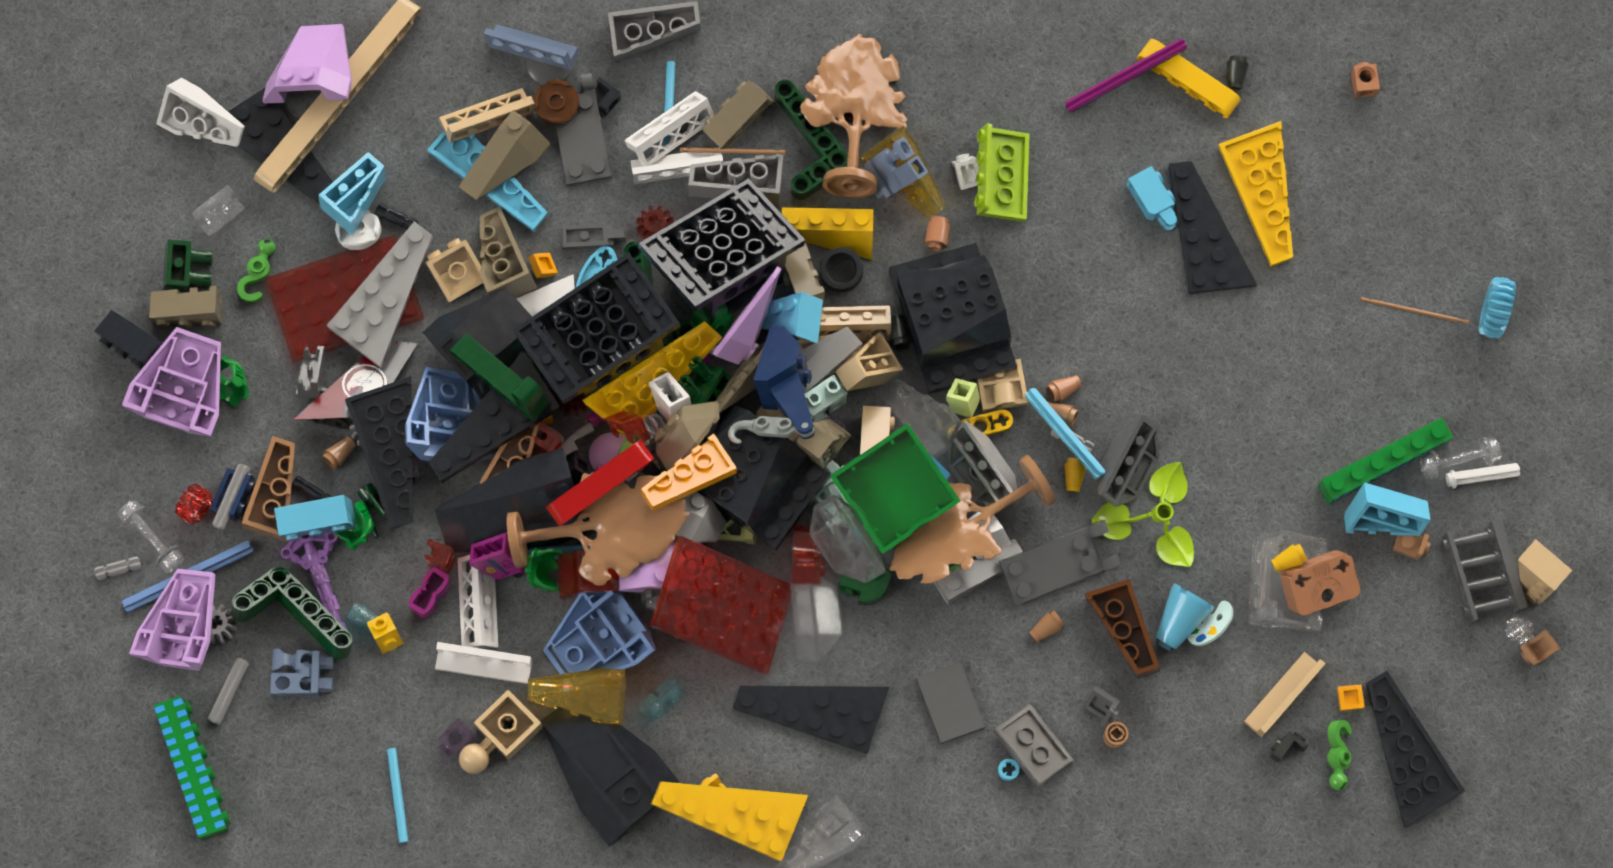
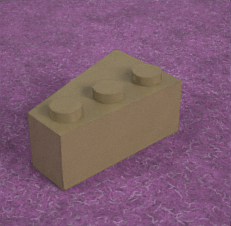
M750 80L741 83L737 87V93L731 99L728 98L721 104V110L716 115L710 116L705 122L706 126L702 129L721 149H728L747 132L746 129L754 120L758 122L762 118L760 114L769 105L772 108L777 105L760 86Z
M805 243L803 247L786 257L783 284L790 288L791 294H788V296L803 292L822 299L824 305L825 291L823 286L820 287L818 273L816 269L814 270L811 262L812 258Z
M210 286V291L198 292V288H190V293L179 292L177 289L154 291L150 295L149 319L152 324H156L155 326L159 328H168L170 324H179L181 328H192L193 325H202L203 328L209 329L215 328L216 325H222L223 297L217 286Z

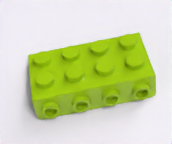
M986 123L979 129L977 133L979 151L976 156V163L979 164L975 178L978 193L974 201L975 207H977V215L1019 222L1027 220L1029 133L992 128V124Z

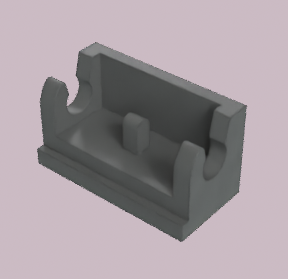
M318 346L316 354L309 353V348L305 347L296 397L318 398L320 396L326 362L324 346Z

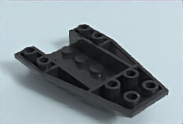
M578 692L540 721L580 811L609 847L628 833L627 829L656 807L651 805V802L660 782L680 783L654 749Z

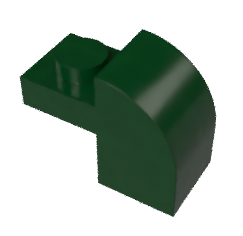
M870 565L865 582L842 575L839 589H842V593L850 597H855L856 594L860 595L858 605H873L885 596L892 578V572Z

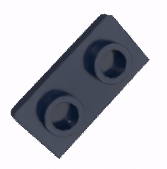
M227 468L209 509L210 512L217 514L235 470ZM246 473L229 513L230 519L236 522L238 517L244 514L247 506L245 503L246 498L252 494L256 484L254 477L250 473Z

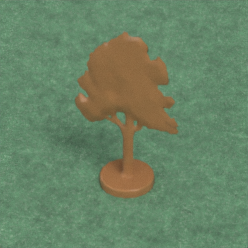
M858 34L841 46L837 45L835 49L830 50L826 56L821 58L820 65L817 67L818 75H815L813 80L805 85L806 90L816 98V101L813 102L806 98L800 106L801 112L812 126L820 127L833 122L847 130L849 136L847 167L829 170L824 175L823 188L834 196L852 199L871 196L877 190V178L872 173L858 168L862 132L868 130L871 125L905 129L907 127L906 121L908 120L904 112L899 113L894 106V103L900 104L905 95L902 91L894 92L888 83L900 79L898 61L893 54L883 59L880 53L881 45L875 38H864L862 34ZM845 113L853 114V126L849 125L844 119L843 115Z
M1025 455L1019 460V464L1028 482L997 502L985 507H980L971 501L972 487L969 484L950 483V486L961 501L895 545L896 550L890 571H896L899 579L907 580L915 575L923 574V579L920 581L921 584L933 583L950 574L949 564L951 563L961 564L962 570H969L974 563L972 558L974 556H984L985 560L993 559L994 556L1000 555L1001 547L997 545L991 532L986 529L994 514L1033 490L1047 507L1056 503L1055 495L1041 470L1030 456ZM968 512H981L974 519L968 520L966 517ZM985 521L983 525L979 526L980 522Z
M584 473L582 475L581 481H583L591 474ZM646 475L637 477L635 489H630L627 484L622 482L588 506L585 512L581 513L577 520L569 525L524 531L520 514L518 512L508 513L507 533L514 565L516 568L527 566L528 542L560 537H574L580 540L585 551L579 567V573L583 578L595 585H604L611 579V575L608 573L609 568L614 569L620 577L627 578L635 568L639 567V563L648 564L650 561L660 558L661 554L669 548L670 544L675 540V535L679 532L681 525L690 516L689 512L685 511L686 500L683 497L652 511L641 494V489L657 476ZM589 517V521L583 522V519ZM596 530L597 538L590 540L582 534V531Z

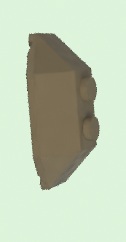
M714 401L682 406L677 413H673L670 416L668 423L656 432L654 439L656 441V454L661 473L669 471L674 467V463L686 458L700 444L710 431L711 426L719 420V403Z

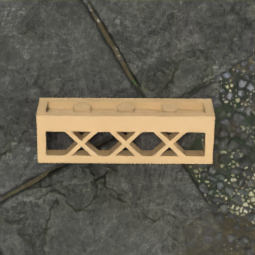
M523 88L441 116L439 121L451 143L501 125L512 110L522 117L532 114L534 101L532 96L527 97ZM520 96V100L509 103L511 99ZM494 105L500 106V107H497V108H495V109L489 110V108H490L491 106H494ZM474 112L478 113V115L468 118L469 114ZM451 120L458 121L449 125L447 124V122Z
M890 306L822 307L819 336L831 335L828 332L839 331L848 327L851 331H862L854 333L862 342L868 341L877 334L874 332L875 330L886 329V333L882 334L886 341H890Z
M1304 652L1247 717L1244 723L1260 737H1263L1326 663L1321 659L1316 662Z

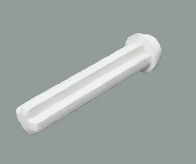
M1517 463L1458 472L1450 470L1449 473H1446L1445 478L1447 486H1452L1454 489L1457 485L1518 477L1520 475V467Z

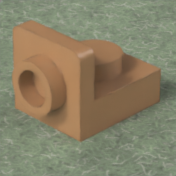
M1397 535L1392 551L1419 560L1422 555L1426 556L1431 544L1427 542L1429 535Z

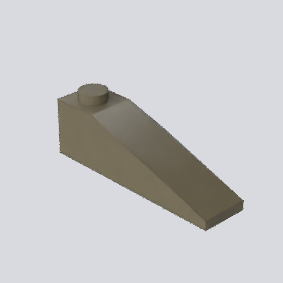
M512 110L459 185V189L478 201L498 188L507 179L518 175L527 166L535 164L551 144L531 122Z

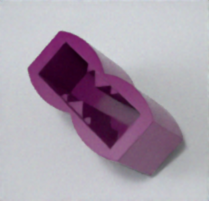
M436 567L430 569L423 578L422 587L418 588L410 598L409 608L411 612L424 620L429 619L435 613L438 601L444 598L450 589L451 580L449 575Z

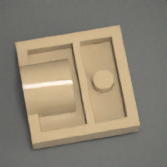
M1021 359L1015 360L1017 364L1016 370L998 373L995 376L977 380L983 412L1028 405L1029 402L1025 397L1027 391Z

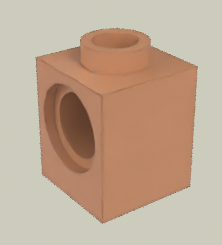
M1361 62L1353 66L1350 74L1354 98L1377 96L1380 86L1376 64ZM1360 76L1367 77L1370 82H1363Z

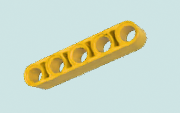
M1150 39L1137 56L1138 61L1164 48L1165 45L1155 39ZM1176 55L1151 69L1158 75L1162 74L1167 77V81L1176 87L1180 86L1185 89V93L1194 99L1203 101L1204 105L1212 111L1221 113L1225 119L1231 115L1241 101L1237 93L1180 55Z

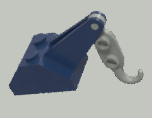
M770 326L753 381L763 409H780L786 418L761 416L754 420L738 421L728 431V437L733 443L741 444V440L735 437V433L738 430H749L759 436L788 438L795 433H798L802 439H810L815 435V428L804 394L807 384L811 383L812 373L811 370H808L807 358L803 355L800 344L784 326Z

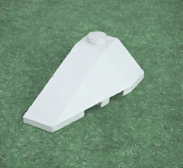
M183 78L166 86L156 123L176 135L182 136L185 134L193 136L195 139H210L215 143L235 147L239 146L245 127L201 88Z

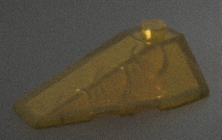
M903 125L861 155L866 163L886 148L892 150L893 143L904 136L915 154L904 161L899 158L897 160L898 167L918 155L928 173L901 190L908 195V203L929 219L945 208L946 204L917 143ZM912 164V166L914 167V169L916 170V172H917V174H918V173H919L918 167H917L915 164Z
M601 668L528 679L527 700L551 708L561 707L570 710V714L576 716L580 713L591 717V721L597 723L622 725L626 689L625 670Z

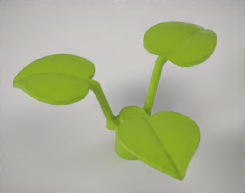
M1181 462L1167 464L1151 476L1149 491L1152 495L1160 497V503L1153 507L1151 512L1129 518V510L1124 504L1115 507L1108 502L1092 518V523L1101 520L1106 521L1109 532L1102 536L1112 540H1121L1130 535V523L1151 517L1156 523H1164L1165 535L1159 537L1156 542V551L1159 558L1165 563L1176 566L1190 567L1193 563L1194 546L1190 534L1180 526H1176L1168 531L1169 519L1172 518L1174 513L1173 507L1169 503L1181 501L1186 496L1188 488Z

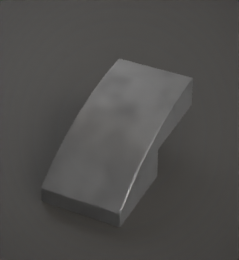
M591 423L577 430L561 446L564 449L566 458L573 452L580 455L577 446L596 436Z

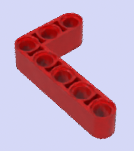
M639 440L557 498L546 509L560 527L630 476L647 467L655 459L643 442Z

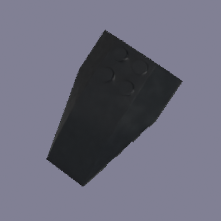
M560 448L519 460L506 470L496 473L487 481L472 487L468 492L460 494L436 508L435 513L448 553L471 552L472 544L506 533L507 514L511 512H518L520 514L524 531L557 527L558 524L546 507L574 487L564 449ZM581 511L563 525L574 523L583 512ZM589 530L582 531L584 536L590 535ZM560 537L528 542L527 549L531 547L553 546L576 538Z

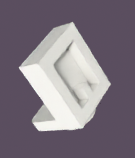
M969 153L956 156V160L952 161L951 164L955 168L960 189L964 190L977 186L975 178L979 166L976 163V157L969 156Z

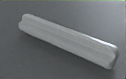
M244 464L237 465L212 523L219 530L226 528L230 519V510L246 473L250 472V468Z
M236 659L208 717L210 722L216 725L221 724L249 665L246 660Z

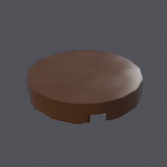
M561 79L550 80L537 89L534 97V107L538 116L544 122L552 125H562L571 121L577 114L579 96L569 82Z

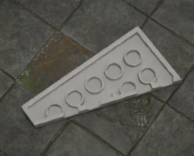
M415 221L327 324L328 329L380 368L383 366L385 355L390 348L391 340L396 328H398L409 300L410 292L418 277L417 274L433 239L432 234Z

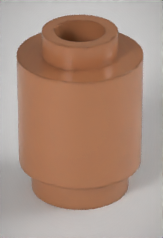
M933 216L928 222L925 245L928 246L929 250L940 252L942 249L947 248L950 231L947 218Z

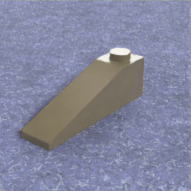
M501 207L480 215V276L487 293L490 295L507 288L514 297H518L537 288Z
M765 342L755 349L747 361L743 360L715 402L719 403V413L756 389L753 379Z

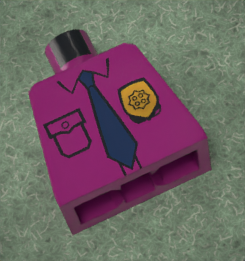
M507 532L471 545L469 565L498 580L511 575L515 578H521L524 575L525 567L516 568L514 565Z

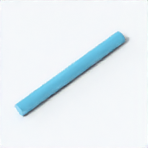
M668 61L666 65L664 113L674 106L676 65L674 61ZM672 135L664 137L663 146L669 144Z
M396 748L387 749L398 838L399 843H406L409 840Z

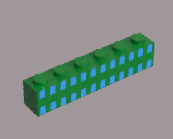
M1441 417L1321 479L1317 486L1328 505H1331L1360 490L1364 482L1372 484L1449 444L1453 439V435Z
M180 695L155 704L154 708L198 838L204 841L228 832L227 825L231 824V820L227 810L222 811L220 802L224 800L220 789L214 788L212 780L216 779L212 766L207 767L205 758L208 757L205 745L199 744L197 736H200L201 733L197 722L192 723L190 714H193V709L190 701H185Z

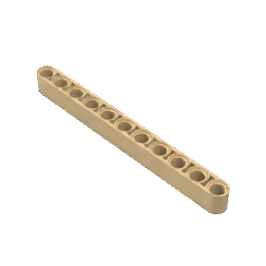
M397 0L349 58L352 84L348 99L326 100L321 92L257 170L254 176L255 182L272 193H275L405 36L414 24L413 20L417 15H421L422 8L410 0Z

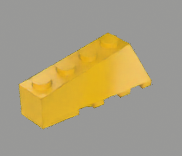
M782 207V215L803 236L806 244L817 245L829 250L838 247L848 248L855 251L859 257L872 260L873 209Z

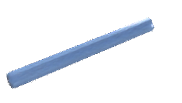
M245 541L187 570L213 573L252 554L254 550L251 543ZM172 577L124 599L122 604L127 613L157 600Z

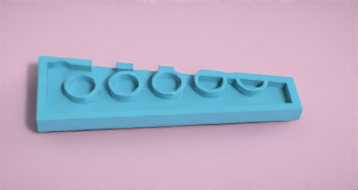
M452 120L450 124L455 123V122H458V121H457V120ZM443 131L427 150L430 155L464 179L485 146L475 138V135L450 143ZM514 177L507 179L498 188L485 195L533 232L548 216V212Z

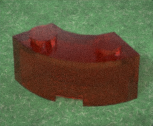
M794 526L792 584H820V577H825V563H821V547L826 548V534L822 533V526Z

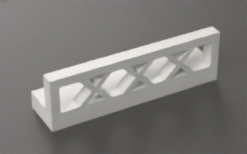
M695 91L625 139L627 147L636 152L642 167L652 165L706 126V120L714 115L708 98ZM705 109L707 117L702 121H697L699 113ZM686 122L689 123L687 131L683 134L679 133L681 126ZM672 135L669 144L662 146L664 137ZM650 147H654L652 155L646 159L643 152Z
M684 152L665 155L652 165L643 167L639 159L631 160L634 184L687 177L690 175L691 164L712 161L723 162V157L721 153Z
M470 555L458 558L461 645L473 648H497L498 629L495 579L472 566L468 574L466 572V563L470 562ZM471 584L472 593L469 597L467 594V589ZM471 607H472V608H473V616H472V618H471V620H470V619H469L468 612H469V610H470ZM473 630L475 642L470 643L469 635Z
M437 642L436 649L438 655L435 670L529 684L533 662L530 656Z

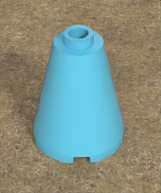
M1174 583L1157 631L1158 645L1168 651L1171 648L1177 649L1212 612L1214 606Z

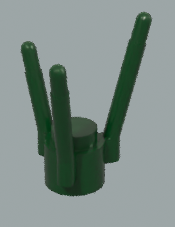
M372 483L363 486L357 492L361 499L360 501L365 503L366 507L372 508L375 506L379 513L385 516L386 513L379 504L381 500L375 486ZM374 524L372 533L375 538H378L379 535Z

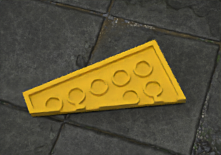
M1281 121L1218 145L1270 267L1285 263L1293 258Z
M704 321L582 401L623 436L628 435L632 437L631 433L635 430L634 426L639 424L640 420H643L646 415L651 416L658 409L648 382L667 372L676 381H680L679 378L681 376L689 375L693 371L688 366L689 362L693 363L691 359L699 356L703 360L723 337Z
M660 782L651 805L770 858L782 861L808 795Z

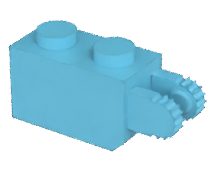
M1151 166L1128 178L1126 186L1145 217L1152 221L1157 219L1164 230L1170 231L1175 228L1177 218L1173 211L1175 198L1172 192L1166 190L1162 184L1164 181L1158 171L1155 172Z

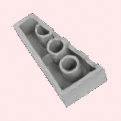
M697 1L608 13L615 62L701 30Z
M758 155L750 159L735 158L733 161L727 162L712 161L691 164L688 195L691 197L714 199L749 178L772 204L779 205L784 155Z

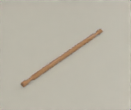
M680 148V152L786 154L785 150Z
M1361 297L1362 302H1370L1376 305L1469 324V320Z

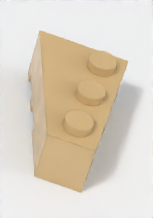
M863 406L860 455L889 436L890 430L894 431L895 417H890L891 407Z
M1536 539L1518 559L1522 590L1525 592V598L1533 604L1537 603L1540 605L1572 571Z

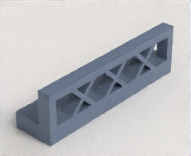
M496 24L494 30L486 28L484 32L490 48L571 70L579 53L578 47Z

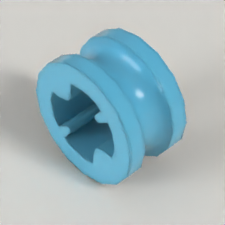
M1004 759L999 764L998 774L1003 780L1011 781L1018 776L1020 767L1015 760ZM1006 764H1012L1011 767H1015V771H1012L1011 776H1007V772L1003 773L1002 771Z

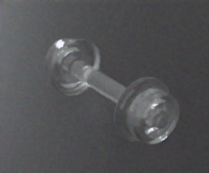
M1482 436L1478 441L1479 449L1439 460L1435 451H1430L1429 455L1420 459L1421 471L1426 480L1437 479L1441 481L1443 479V468L1482 457L1486 466L1490 467L1493 465V462L1501 460V447L1495 437L1485 438Z
M136 500L130 501L117 513L121 520V526L128 528L134 524L160 554L154 562L156 568L160 567L165 573L178 569V566L184 560L183 555L180 553V546L174 545L167 549L142 520V517L148 510L145 505L141 506Z

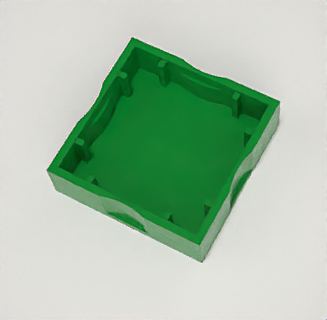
M908 423L830 475L882 554L961 501Z

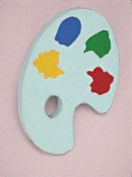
M1221 601L1213 614H1209L1188 636L1190 643L1195 646H1203L1220 637L1232 620L1233 608L1231 604L1227 601Z

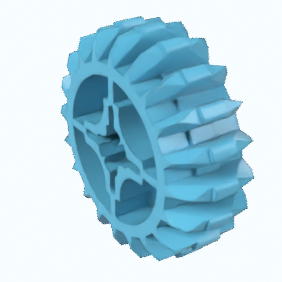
M1495 277L1491 281L1483 303L1478 327L1479 333L1485 335V337L1499 339L1504 334L1515 300L1516 284L1514 281L1504 277Z

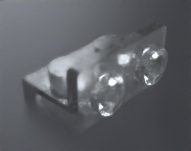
M227 185L193 211L192 215L209 237H212L242 214L245 208L236 198L234 191Z

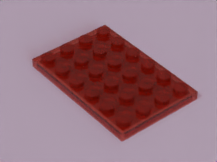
M396 234L379 239L368 248L347 250L265 278L293 363L304 359L303 352L305 347L309 348V353L316 354L318 346H324L325 352L348 345L347 342L328 329L327 324L397 243ZM414 286L410 292L409 300L398 327L425 319Z
M677 536L650 627L759 673L768 674L794 585L688 538Z

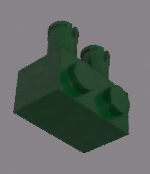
M168 239L165 245L163 290L177 289L179 292H186L190 285L210 288L212 273L191 272L190 265L191 263L212 265L213 251L192 250L191 241Z
M695 356L691 359L693 363L689 362L688 364L689 368L697 375L695 380L692 381L688 375H683L679 378L680 381L677 382L690 396L691 405L714 402L732 377L723 368L706 365L701 357Z

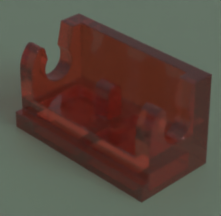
M624 409L604 418L605 422L609 424L611 433L619 438L618 429L625 433L626 439L631 444H634L632 435L641 438L643 442L650 440L641 415Z
M543 422L540 423L538 428L542 431L543 440L534 437L535 443L542 447L537 448L538 453L543 454L560 449L565 442L563 435Z
M428 539L426 545L430 547V554L433 557L427 554L424 557L428 562L433 563L428 564L429 568L436 567L449 575L457 558L453 548Z

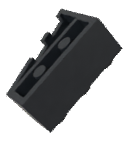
M113 310L107 314L94 331L100 337L99 342L108 349L113 347L116 349V354L125 360L126 358L130 359V362L140 370H142L162 345L160 340Z

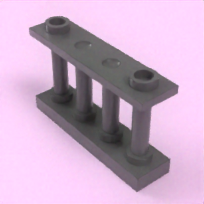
M1501 519L1492 520L1484 532L1454 539L1452 531H1447L1443 536L1444 539L1441 540L1444 553L1449 555L1464 604L1461 607L1465 620H1469L1470 625L1478 620L1477 614L1505 607L1513 608L1515 614L1523 612L1528 608ZM1487 540L1493 542L1495 550L1491 554L1463 561L1460 560L1458 547ZM1494 562L1500 565L1501 573H1499V576L1467 583L1464 573L1465 569ZM1501 584L1506 586L1509 594L1506 595V598L1474 605L1470 592Z

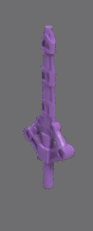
M331 531L314 537L304 535L300 536L301 539L289 541L280 552L282 558L287 561L290 560L295 564L298 563L306 571L310 570L314 586L317 588L321 598L320 603L347 630L345 622H341L338 612L340 608L336 596L332 593L329 583L330 579L324 567L328 563L327 557L329 552L332 551L333 545L338 542V536ZM313 542L325 543L324 550H317ZM303 546H305V555L300 557L299 555L295 554Z

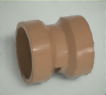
M1112 722L1107 726L1103 734L1105 744L1110 748H1120L1128 739V729L1121 722Z

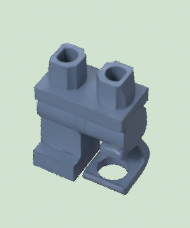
M904 136L893 143L892 150L886 148L864 163L865 167L863 170L872 173L877 178V190L874 195L878 199L884 196L888 198L928 173L918 155L898 167L897 160L899 158L904 161L915 154ZM912 164H915V165L918 167V169H919V173H918V174H917L916 170L914 169V167L912 166Z
M273 649V673H271L270 686L272 698L287 696L320 697V693L333 692V678H321V670H334V657L321 655L320 651L296 650V654L291 655L282 652L280 649ZM287 666V668H294L295 673H279L281 667Z

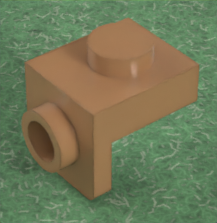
M1547 629L1520 647L1523 659L1528 664L1532 663L1533 666L1538 665L1561 649Z

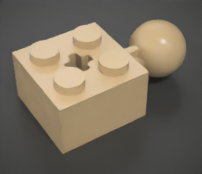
M507 690L474 722L476 728L486 738L480 744L473 743L465 746L459 754V764L467 773H481L488 766L489 754L495 748L509 761L543 728L542 724ZM506 721L509 724L513 722V728L505 730L504 723Z

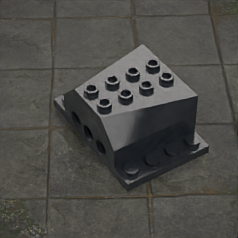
M748 178L639 243L638 249L694 311L702 308L711 326L715 322L716 308L726 303L727 314H732L748 304L777 266L781 268V272L776 286L783 283L786 257L803 247L805 239Z
M976 243L889 267L929 394L951 388L955 378L973 382L981 378L984 379L995 376L998 373L1017 369L1010 346L1012 337L1006 308L992 266L984 255L980 256Z
M627 253L514 328L513 332L562 403L565 404L580 393H583L587 398L663 349L664 345L661 339L681 326L635 260Z
M733 405L719 413V420L711 426L710 431L699 445H703L708 440V437L715 434L736 466L737 473L697 492L711 499L723 515L777 551L827 483L831 474L811 461L808 454L789 438L759 436L749 430H738L735 433V437L741 440V444L730 441L728 431L734 423L758 418L750 411Z

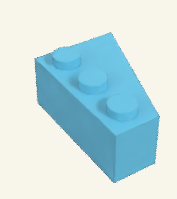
M368 152L319 194L320 208L352 236L386 180L384 165Z
M803 292L770 302L761 329L769 331L771 325L784 326L794 338L818 344L823 300Z
M1364 482L1345 511L1346 533H1354V530L1368 531V534H1376V531L1390 532V535L1420 536L1430 522L1428 501Z
M345 495L274 508L278 534L280 537L286 538V541L301 539L300 536L304 535L314 537L323 535L324 532H340L357 528L352 500Z

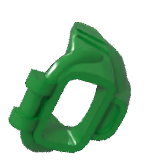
M223 356L220 361V372L230 366L233 376L231 380H227L220 373V400L238 407L241 400L244 398L247 401L249 396L245 370L237 361Z
M361 501L353 505L357 528L334 532L336 536L345 542L346 547L351 550H356L358 545L364 544L367 541L366 537L374 527V522L366 504Z
M535 548L530 555H527L528 562L525 573L528 574L527 580L533 588L549 592L559 591V588L555 587L557 583L550 579L548 574L559 569L554 557L563 556V551Z

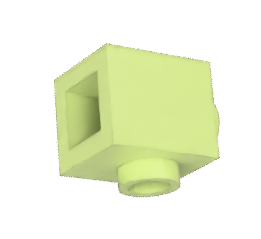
M955 378L946 397L951 413L972 418L980 402L976 383Z

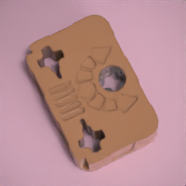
M1334 550L1303 562L1302 566L1281 571L1280 579L1289 610L1305 616L1357 597L1360 593V585L1352 556Z

